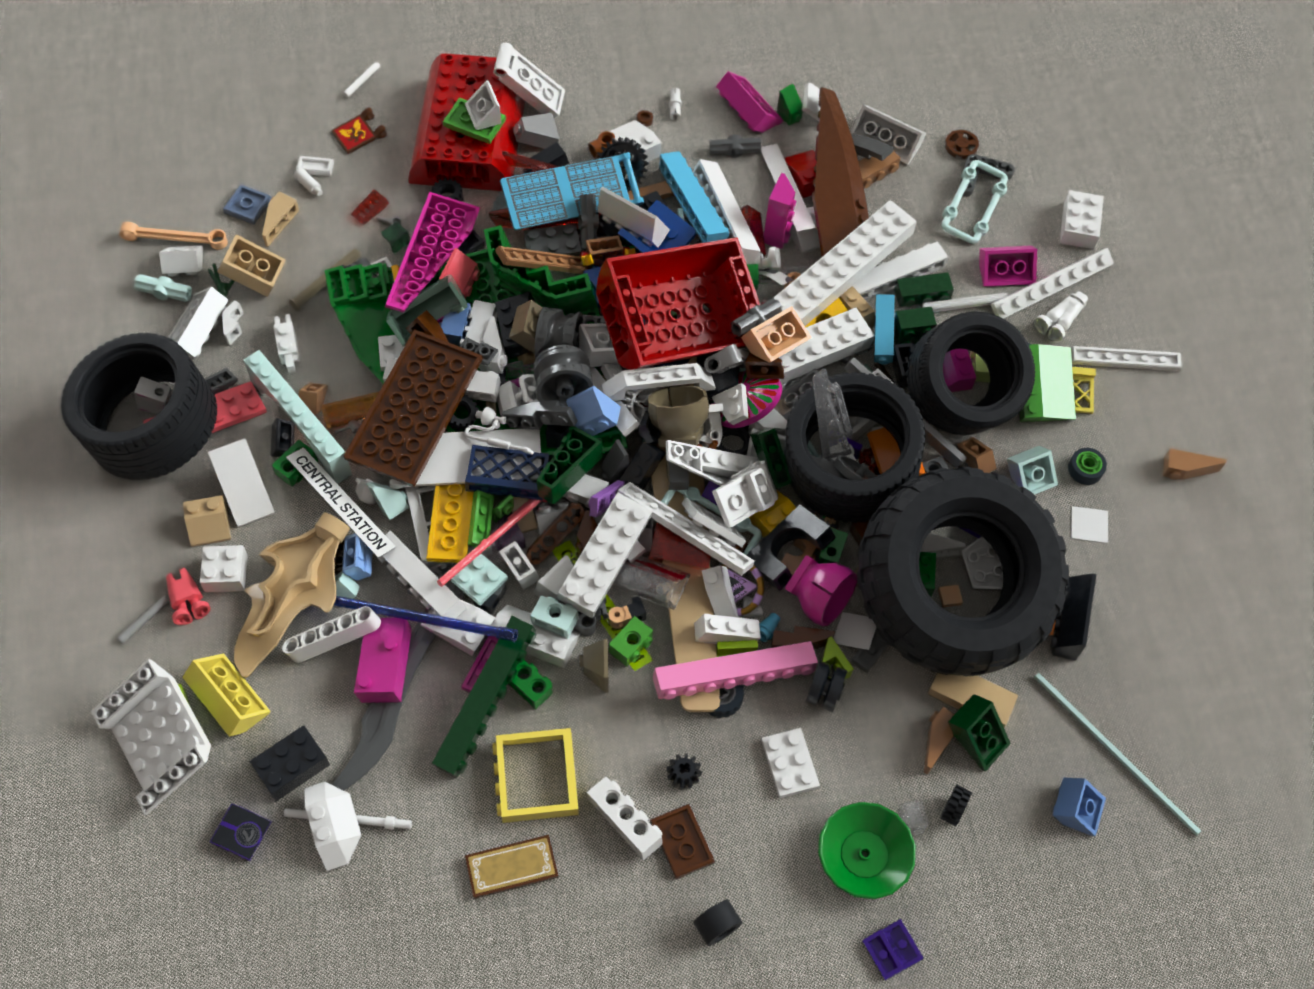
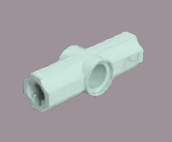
M140 274L135 278V290L153 294V296L160 300L172 298L187 302L191 298V286L175 283L168 277L160 276L159 278Z

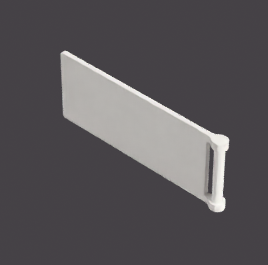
M540 430L468 431V434L473 436L511 442V445L528 447L532 452L541 453ZM464 432L443 433L415 486L465 484L472 445L495 446L467 438ZM475 452V457L479 461L487 457L484 452ZM502 454L493 457L498 463L506 459ZM517 456L513 459L518 466L525 462L523 457ZM536 459L532 463L538 468L541 466V459ZM491 460L482 464L487 471L495 466ZM510 462L502 466L506 473L514 469ZM529 464L521 469L525 475L534 471ZM480 467L472 471L473 476H480L484 473ZM499 469L491 473L493 478L499 479L503 476ZM518 471L510 476L514 481H519L523 478ZM538 474L531 477L530 480H537ZM392 478L390 480L391 489L411 487Z

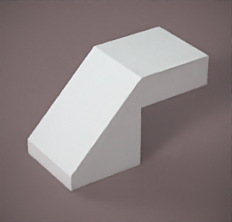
M235 300L222 312L223 334L228 345H231L242 334L240 325L236 321L244 313L240 303Z

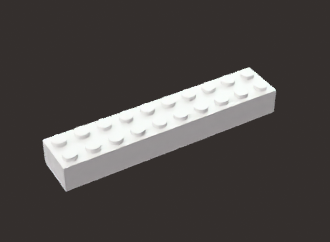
M888 201L777 294L774 299L779 300L782 305V311L792 306L804 326H806L914 233L917 221L894 202Z

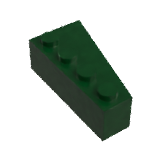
M570 426L569 433L563 437L558 450H555L553 458L546 464L537 479L538 496L554 505L603 458L602 441L575 426Z

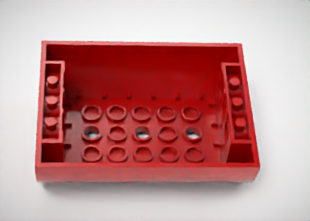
M441 53L433 61L429 70L410 166L409 184L434 186V183H438L440 179L443 181L444 178H447V180L451 178L453 181H458L462 188L503 191L500 183L501 178L514 176L519 142L516 141L513 128L523 117L525 100L499 81V77L494 75L493 71L497 57ZM486 80L490 82L499 103L500 113L506 115V121L490 144L467 135L459 138L457 136L462 133L443 126L444 119L457 100L462 98L468 101Z
M738 237L606 258L597 280L596 295L617 361L622 367L630 370L718 353L723 348L736 344L737 349L745 348L747 346L741 338L743 335L740 337L734 335L731 331L730 323L745 315L751 308L757 305L760 306ZM703 305L709 308V313L703 310ZM671 311L677 313L678 319L671 316Z

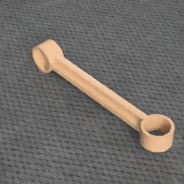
M123 222L119 231L120 237L127 241H135L137 237L206 243L210 244L215 250H221L228 244L225 232L220 229L212 230L208 234L138 227V225L132 222ZM216 237H222V238H223V239H222L221 241H219V242H213V241H212V240H213L214 238H216Z

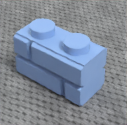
M356 533L344 538L342 573L350 576L355 581H359L371 576L373 551Z

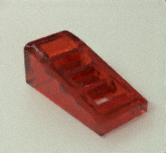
M373 189L351 215L365 225L385 209L389 202L383 195ZM363 213L365 217L362 218L359 214Z

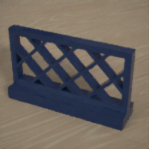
M472 445L468 472L465 478V491L475 492L480 490L487 494L511 495L519 498L543 500V498L538 496L537 483H532L530 478L536 474L538 476L541 474L540 471L545 468L549 461V454L533 452L534 454L531 455L520 450ZM475 452H484L487 457L479 461L475 457ZM502 454L506 459L498 463L493 457ZM517 456L523 457L525 460L519 466L513 461ZM536 459L544 460V464L538 468L532 462ZM491 460L495 466L487 471L482 464ZM510 462L514 469L506 473L502 466ZM529 464L534 471L525 475L521 469ZM478 467L484 472L480 476L472 475V471ZM497 469L503 474L499 479L493 478L491 475ZM518 471L523 478L519 481L512 480L510 476Z

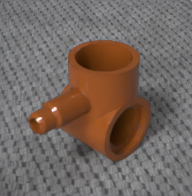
M609 131L600 133L597 139L588 143L591 155L595 159L600 157L597 153L603 152L601 147L607 148L606 142L612 144V139H615V135Z

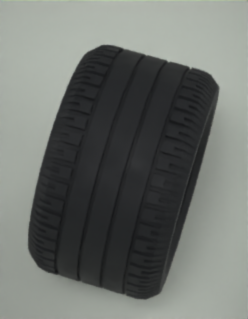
M978 311L960 313L929 330L916 343L907 365L906 380L908 392H910L911 399L916 403V407L919 408L920 414L923 418H926L925 420L932 423L933 426L945 432L958 435L977 434L1004 424L1023 409L1027 400H1029L1035 381L1033 353L1021 332L1002 317ZM966 349L976 353L983 359L989 370V389L984 398L973 406L956 398L945 382L943 361L945 354L951 350Z

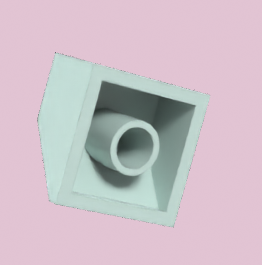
M1037 446L1007 458L1010 476L1018 487H1024L1035 495L1058 485L1051 450Z

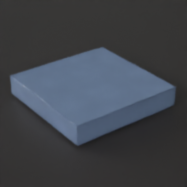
M240 184L223 208V212L248 223L255 224L268 206L271 196Z

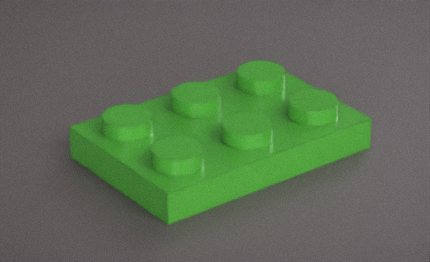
M459 98L444 119L443 126L490 144L506 121V115L501 114V124L476 130L465 106L467 100Z

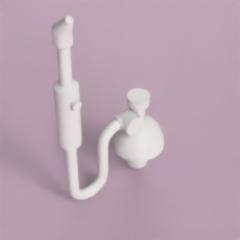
M486 407L483 412L477 411L475 416L481 419L482 425L488 426L492 424L491 427L470 425L464 431L467 438L486 442L491 446L506 450L511 448L531 455L534 454L528 447L511 445V442L494 438L486 439L468 434L470 429L492 431L494 428H499L500 423H506V417L496 416L495 411L489 407Z

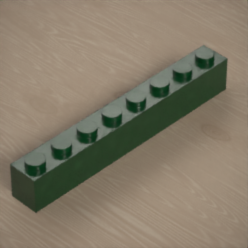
M511 616L432 762L433 765L455 777H458L459 774L465 771L467 767L466 760L469 755L474 754L479 736L482 737L487 730L486 723L488 719L495 715L497 711L496 705L499 699L504 698L509 680L512 681L516 676L517 665L519 662H523L527 654L525 650L536 638V629L533 625Z

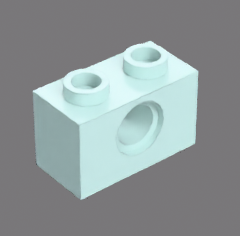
M542 595L530 615L532 624L567 639L570 637L579 619L578 610L574 606L561 604L553 597H544ZM554 613H559V614H560L559 617H556V618L551 617V615L554 614Z

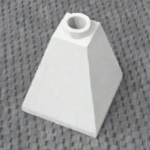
M567 555L538 581L534 590L536 595L550 596L557 599L559 590L574 567Z

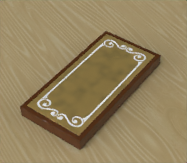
M549 835L465 855L474 899L559 878Z

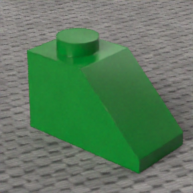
M793 83L779 91L777 114L785 123L791 126L799 122L803 115V104Z

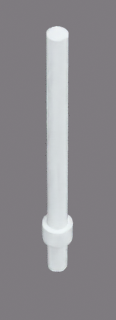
M288 808L284 810V817L308 819L306 810ZM356 815L358 824L383 826L385 829L394 830V828L411 829L412 827L411 820L396 819L393 816L381 818Z

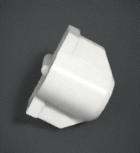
M356 478L357 486L355 492L359 500L367 504H375L376 500L366 483L374 481L368 478L366 480Z

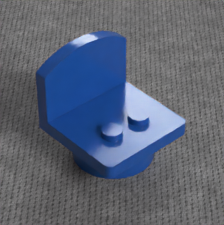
M656 200L647 210L657 216L670 229L659 248L654 245L651 247L647 246L642 242L643 239L639 237L637 239L624 228H621L618 232V235L627 245L630 246L632 244L642 253L686 246L697 235L695 228L659 200Z

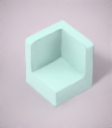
M340 572L335 576V601L340 606H344L356 597L360 586L350 576Z

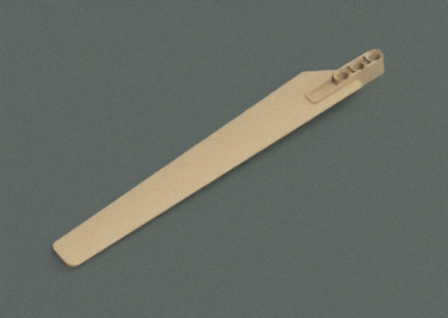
M654 444L665 452V447H659V444ZM666 454L651 476L653 494L659 501L663 499L669 489ZM689 471V487H696L700 491V496L705 490L704 478ZM676 491L667 506L692 521L681 504L684 500V495ZM657 522L664 569L667 568L669 570L670 568L675 573H677L676 570L680 573L682 571L688 573V575L685 574L686 577L681 581H678V578L673 581L675 578L670 580L668 575L664 573L675 664L716 658V644L696 642L694 623L703 614L714 615L702 575V570L710 568V555L676 533L669 532L665 526ZM716 689L709 693L705 691L698 692L692 696L681 695V706L687 712H714L720 706V691Z

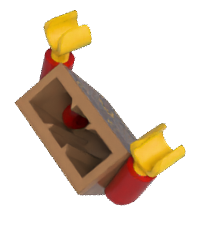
M618 235L586 240L587 252H581L580 258L583 266L590 265L592 268L595 265L601 267L606 258L636 254L635 248L630 249L629 247L622 246Z

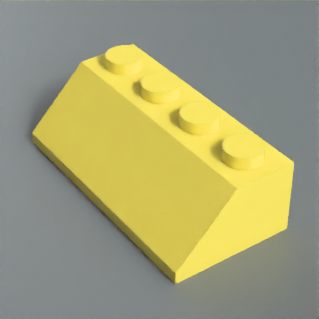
M225 654L193 660L182 677L229 737L245 733L271 712Z

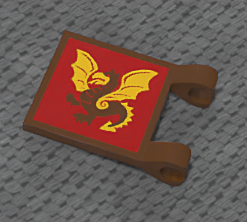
M370 107L364 109L360 115L331 130L347 154L354 152L377 138H384L388 135L384 125L378 126L373 132L366 123L367 120L374 118L373 110Z

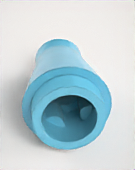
M771 613L759 623L760 641L767 642L772 639L773 632L781 620L776 613Z

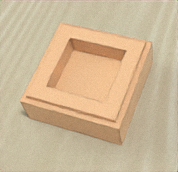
M959 585L939 587L938 592L943 608L962 605L963 600Z

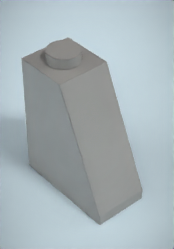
M552 113L521 117L513 128L516 141L545 149L559 141Z

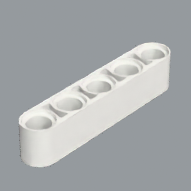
M364 606L287 639L283 643L282 650L295 663H300L374 632L380 627L381 619L370 607Z

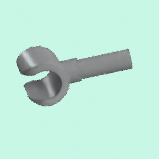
M378 216L379 221L390 224L393 230H397L398 224H401V219L397 216L391 219Z
M351 420L347 425L335 428L334 432L338 433L351 429L353 433H357L361 425L358 421Z

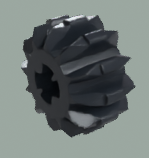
M685 753L684 758L677 754L676 760L670 759L669 764L671 766H667L666 769L670 773L667 779L673 780L672 785L674 787L679 783L681 790L684 789L686 784L691 789L693 786L692 782L695 784L699 783L698 777L702 776V771L699 770L701 764L695 763V756L688 759V754ZM685 769L688 770V773H687V772H684L683 774L680 773L681 770H682V771H684Z

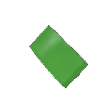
M507 495L492 510V520L497 523L500 519H504L511 513L514 508L513 496Z

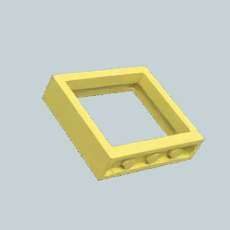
M571 728L496 735V743H492L493 756L497 755L498 763H494L495 776L499 775V783H495L496 796H500V803L496 805L497 816L502 817L503 823L579 815ZM564 740L569 804L508 810L503 746Z

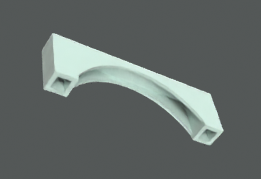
M258 350L243 359L252 384L262 396L268 395L284 410L309 443L331 478L339 484L351 476L352 472L349 462L343 457L346 452L262 352Z

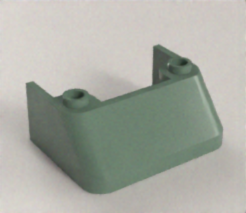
M450 274L421 291L404 312L390 310L386 321L402 346H405L411 336L406 327L424 311L427 310L438 320L449 312L460 313L467 308V301Z

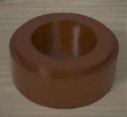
M642 110L637 114V121L648 127L653 123V114L650 111Z

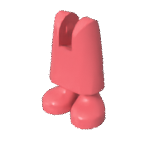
M184 567L179 569L181 578L175 580L172 573L166 575L169 600L172 609L176 610L172 615V620L177 625H186L193 622L186 600L189 601L193 616L196 619H202L210 612L209 603L200 601L203 598L201 591Z

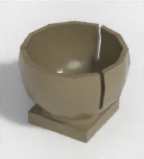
M689 385L669 386L671 407L668 387L656 390L649 395L648 413L650 420L661 432L658 439L659 447H666L667 440L697 446L704 432L703 424L709 415V401L706 390L698 386Z

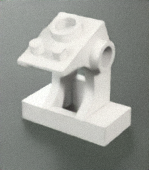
M723 403L709 405V415L703 424L704 432L698 443L703 447L708 448L713 440L718 441L717 447L720 445L723 435L720 412L723 411Z

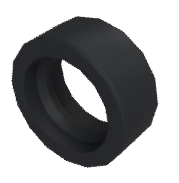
M723 426L721 442L716 450L747 456L750 440L749 432L744 427L728 428ZM729 435L737 436L744 441V446L736 451L729 450L722 445V440Z

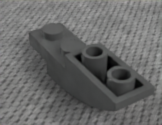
M540 401L523 404L505 410L502 413V416L507 419L506 423L509 428L540 430L543 424L575 426L578 421L571 407L561 406L559 401Z

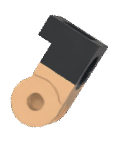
M640 596L633 597L632 604L611 608L608 614L609 624L612 628L621 629L634 616L641 621L646 620V610Z

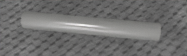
M163 596L117 639L123 644L169 602L167 598Z

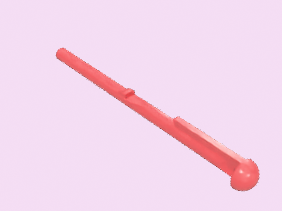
M529 499L507 518L508 521L488 538L483 539L481 544L438 579V585L443 587L540 502L547 501L545 499Z

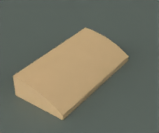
M937 673L928 695L957 709H960L973 694L993 702L1005 728L1018 698L1017 694L979 676Z

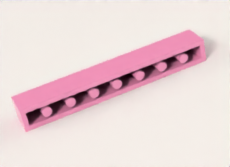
M809 641L658 667L654 670L653 681L658 699L665 698L670 700L676 696H692L703 691L709 693L720 688L731 689L737 685L744 684L749 686L760 681L770 682L777 678L788 679L794 675H809L815 671L818 660L812 643Z

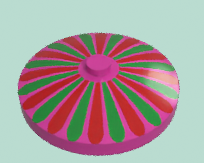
M746 371L739 372L738 384L742 383L746 386L749 418L732 425L720 412L721 425L728 428H740L764 418L780 400L782 394L781 381L779 379L747 378Z

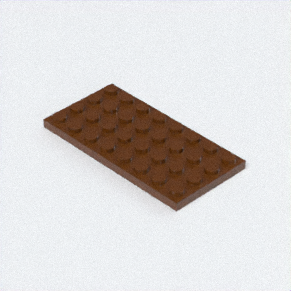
M414 329L344 454V459L415 487L481 364L482 355Z

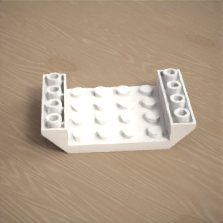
M148 659L91 711L99 728L111 729L136 775L143 789L136 796V799L144 815L149 814L208 760L211 744L177 682L152 660Z

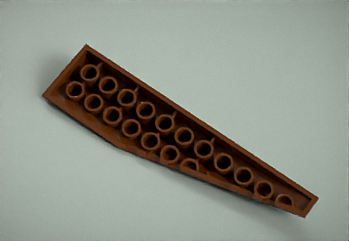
M821 87L819 89L818 104L820 106L818 118L820 119L817 125L819 134L816 137L815 148L817 164L814 166L816 178L813 180L815 191L812 193L821 255L823 257L866 221L869 215L860 166L845 115L835 91Z

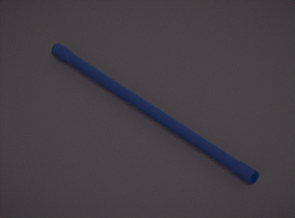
M336 596L334 606L354 610L368 606L376 614L492 636L516 642L518 638V630L501 626L495 627Z

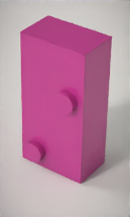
M405 617L380 618V627L374 632L363 636L354 693L361 703L401 702L412 627Z

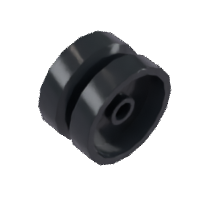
M820 661L806 703L816 706L821 695L825 696L822 704L823 709L833 712L837 700H840L845 686L843 682L848 670L837 667L832 678L828 677L831 669L830 664Z

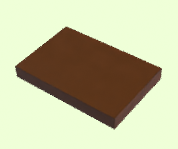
M689 804L650 820L651 825H656L663 834L661 848L675 880L715 863Z

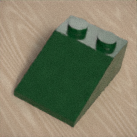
M973 694L948 721L956 739L982 771L986 772L1011 744L993 702Z

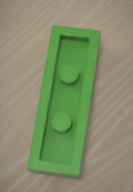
M480 490L473 492L468 545L475 548L481 544L483 539L490 536L494 496Z

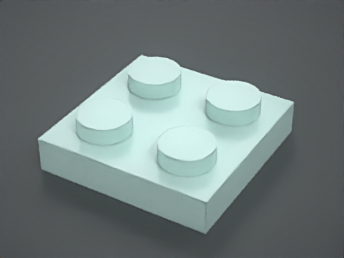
M480 554L455 575L451 582L481 606L508 580V576L485 556Z

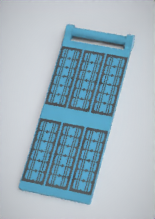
M627 152L617 156L501 178L500 183L513 229L520 230L577 218L580 214V195L583 194L596 195V213H599L598 204L602 186L637 206L642 205L644 200L639 193L630 162V153ZM619 161L624 163L634 197L633 200L629 198Z

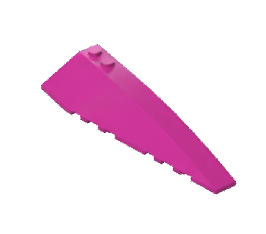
M429 192L385 304L386 308L404 312L447 262L454 248L458 249L470 235L480 207Z

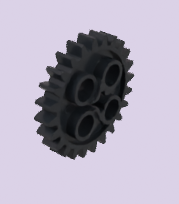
M619 137L618 141L613 138L612 144L606 142L607 148L601 147L603 152L597 153L600 159L612 157L616 152H618V155L623 154V152H629L630 156L634 155L631 165L636 182L642 184L640 179L646 178L643 172H648L645 166L649 165V163L644 161L648 156L643 154L646 150L641 148V144L636 143L633 139L630 140L628 137H625V139ZM619 161V164L623 165L620 167L627 191H631L628 178L625 179L626 170L624 163Z

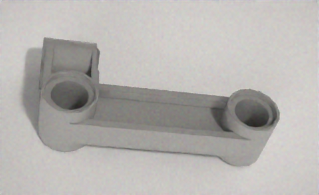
M736 344L727 346L705 360V369L709 373L721 374L734 367L746 368L745 361L750 351L749 349H737ZM717 360L718 367L714 370L713 362Z

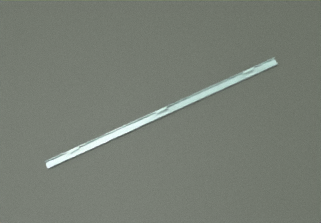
M1040 673L1034 676L1069 713L1196 836L1201 832L1178 807Z

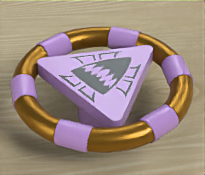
M753 565L750 571L757 581L756 585L727 567L735 603L757 589V593L748 606L737 608L738 616L749 614L757 608L763 598L765 588L763 576L756 566Z

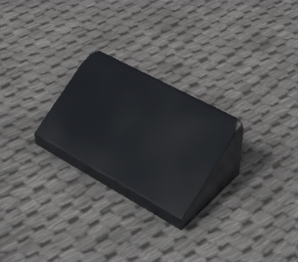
M276 418L272 423L270 456L281 457L294 444L295 424L292 421Z

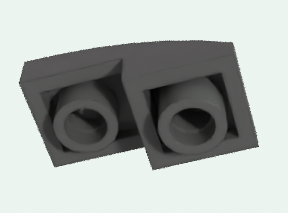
M468 337L459 346L482 355V365H489L498 352V349L484 342L479 344Z

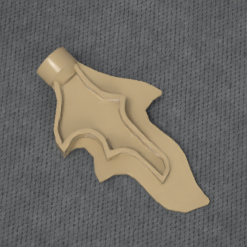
M323 512L315 524V528L301 536L277 541L267 546L259 554L266 562L274 566V572L265 581L253 584L244 590L251 597L252 608L241 629L234 649V663L242 677H249L256 667L278 645L286 629L301 610L311 605L321 608L325 613L330 612L336 600L335 555L339 543L343 542L350 531V527L335 516Z

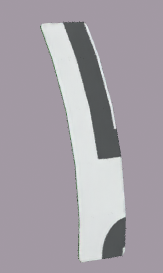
M775 269L758 270L759 274L773 279L780 285L793 280Z

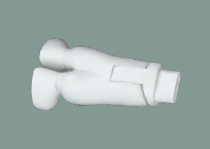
M1077 291L1075 294L1072 293L1057 306L1049 310L1046 316L1039 315L1035 318L1034 324L1037 330L1043 335L1048 332V338L1052 341H1061L1065 337V331L1069 329L1074 319L1085 307L1088 297L1080 291Z

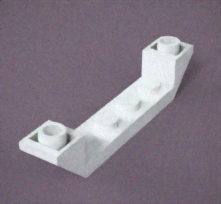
M697 363L624 370L601 385L603 393L613 401L624 400L625 393L628 390L693 383L695 386L706 391L715 390L716 387L712 374Z

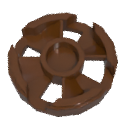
M960 129L949 133L945 143V149L952 157L956 158L957 155L961 156L962 159H967L969 155L976 154L979 147V140L972 132ZM963 134H967L968 139L964 138ZM969 145L975 146L972 151L968 150Z

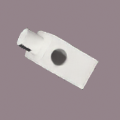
M140 377L134 392L137 409L159 414L172 396L171 387Z

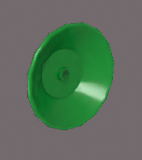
M857 802L841 807L827 819L819 834L818 855L824 873L837 888L856 898L875 900L894 894L907 883L915 867L916 845L910 828L897 813L880 804ZM866 851L868 857L862 856L861 852Z

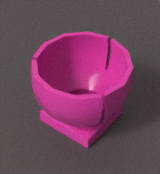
M806 555L784 589L798 597L803 613L812 622L820 626H828L847 606L857 584V575L849 567L842 564H819Z

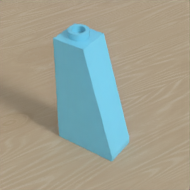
M876 294L874 362L879 364L893 363L895 295Z

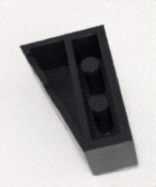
M530 291L495 302L503 345L510 358L526 354L529 351L509 338L517 307L530 300L535 302Z

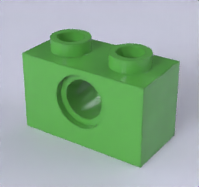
M634 616L609 643L608 652L625 666H628L630 662L634 663L639 658L640 651L643 648L647 649L653 642V630ZM634 640L637 643L635 645H631L628 643V641Z

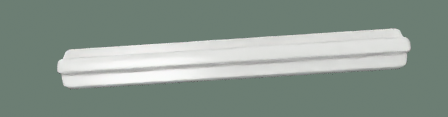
M998 293L926 302L922 304V308L932 306L933 312L987 306L1008 296V294Z

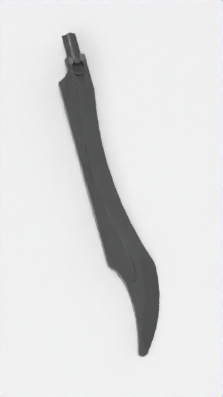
M451 580L445 584L460 600L463 599L466 593L451 582ZM425 609L411 633L401 702L370 704L361 719L362 736L345 769L331 785L344 791L355 784L376 765L392 743L396 723L409 685L423 656L436 636L420 626L430 609Z

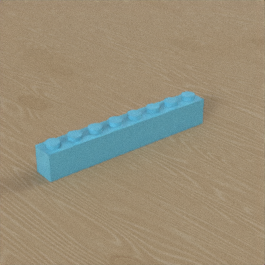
M680 151L660 154L659 169L693 228L697 231L702 243L728 239V228L724 226L722 218L718 216L716 208L710 203L709 197L704 193L703 187L698 183L697 177L693 175L691 167L687 165L686 159L683 158Z

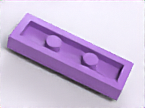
M617 480L591 496L588 504L590 516L598 517L607 511L618 489L623 487L625 482Z

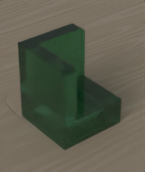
M395 222L381 232L382 236L390 243L393 253H396L410 243L408 231L398 222Z

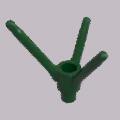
M213 263V271L209 268V274L216 285L217 291L226 297L235 281L231 279L229 283L221 282L216 264Z

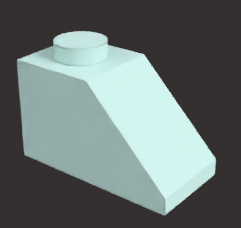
M374 482L366 483L383 515L389 520L410 508L406 502L408 497L403 490L391 489L388 485Z

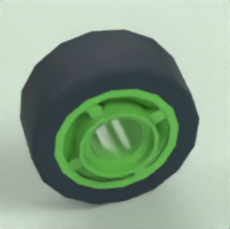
M1088 447L1075 451L1068 463L1070 476L1078 483L1084 485H1092L1099 482L1107 469V462L1102 453Z

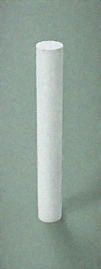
M375 62L343 92V95L348 98L380 67L379 63Z

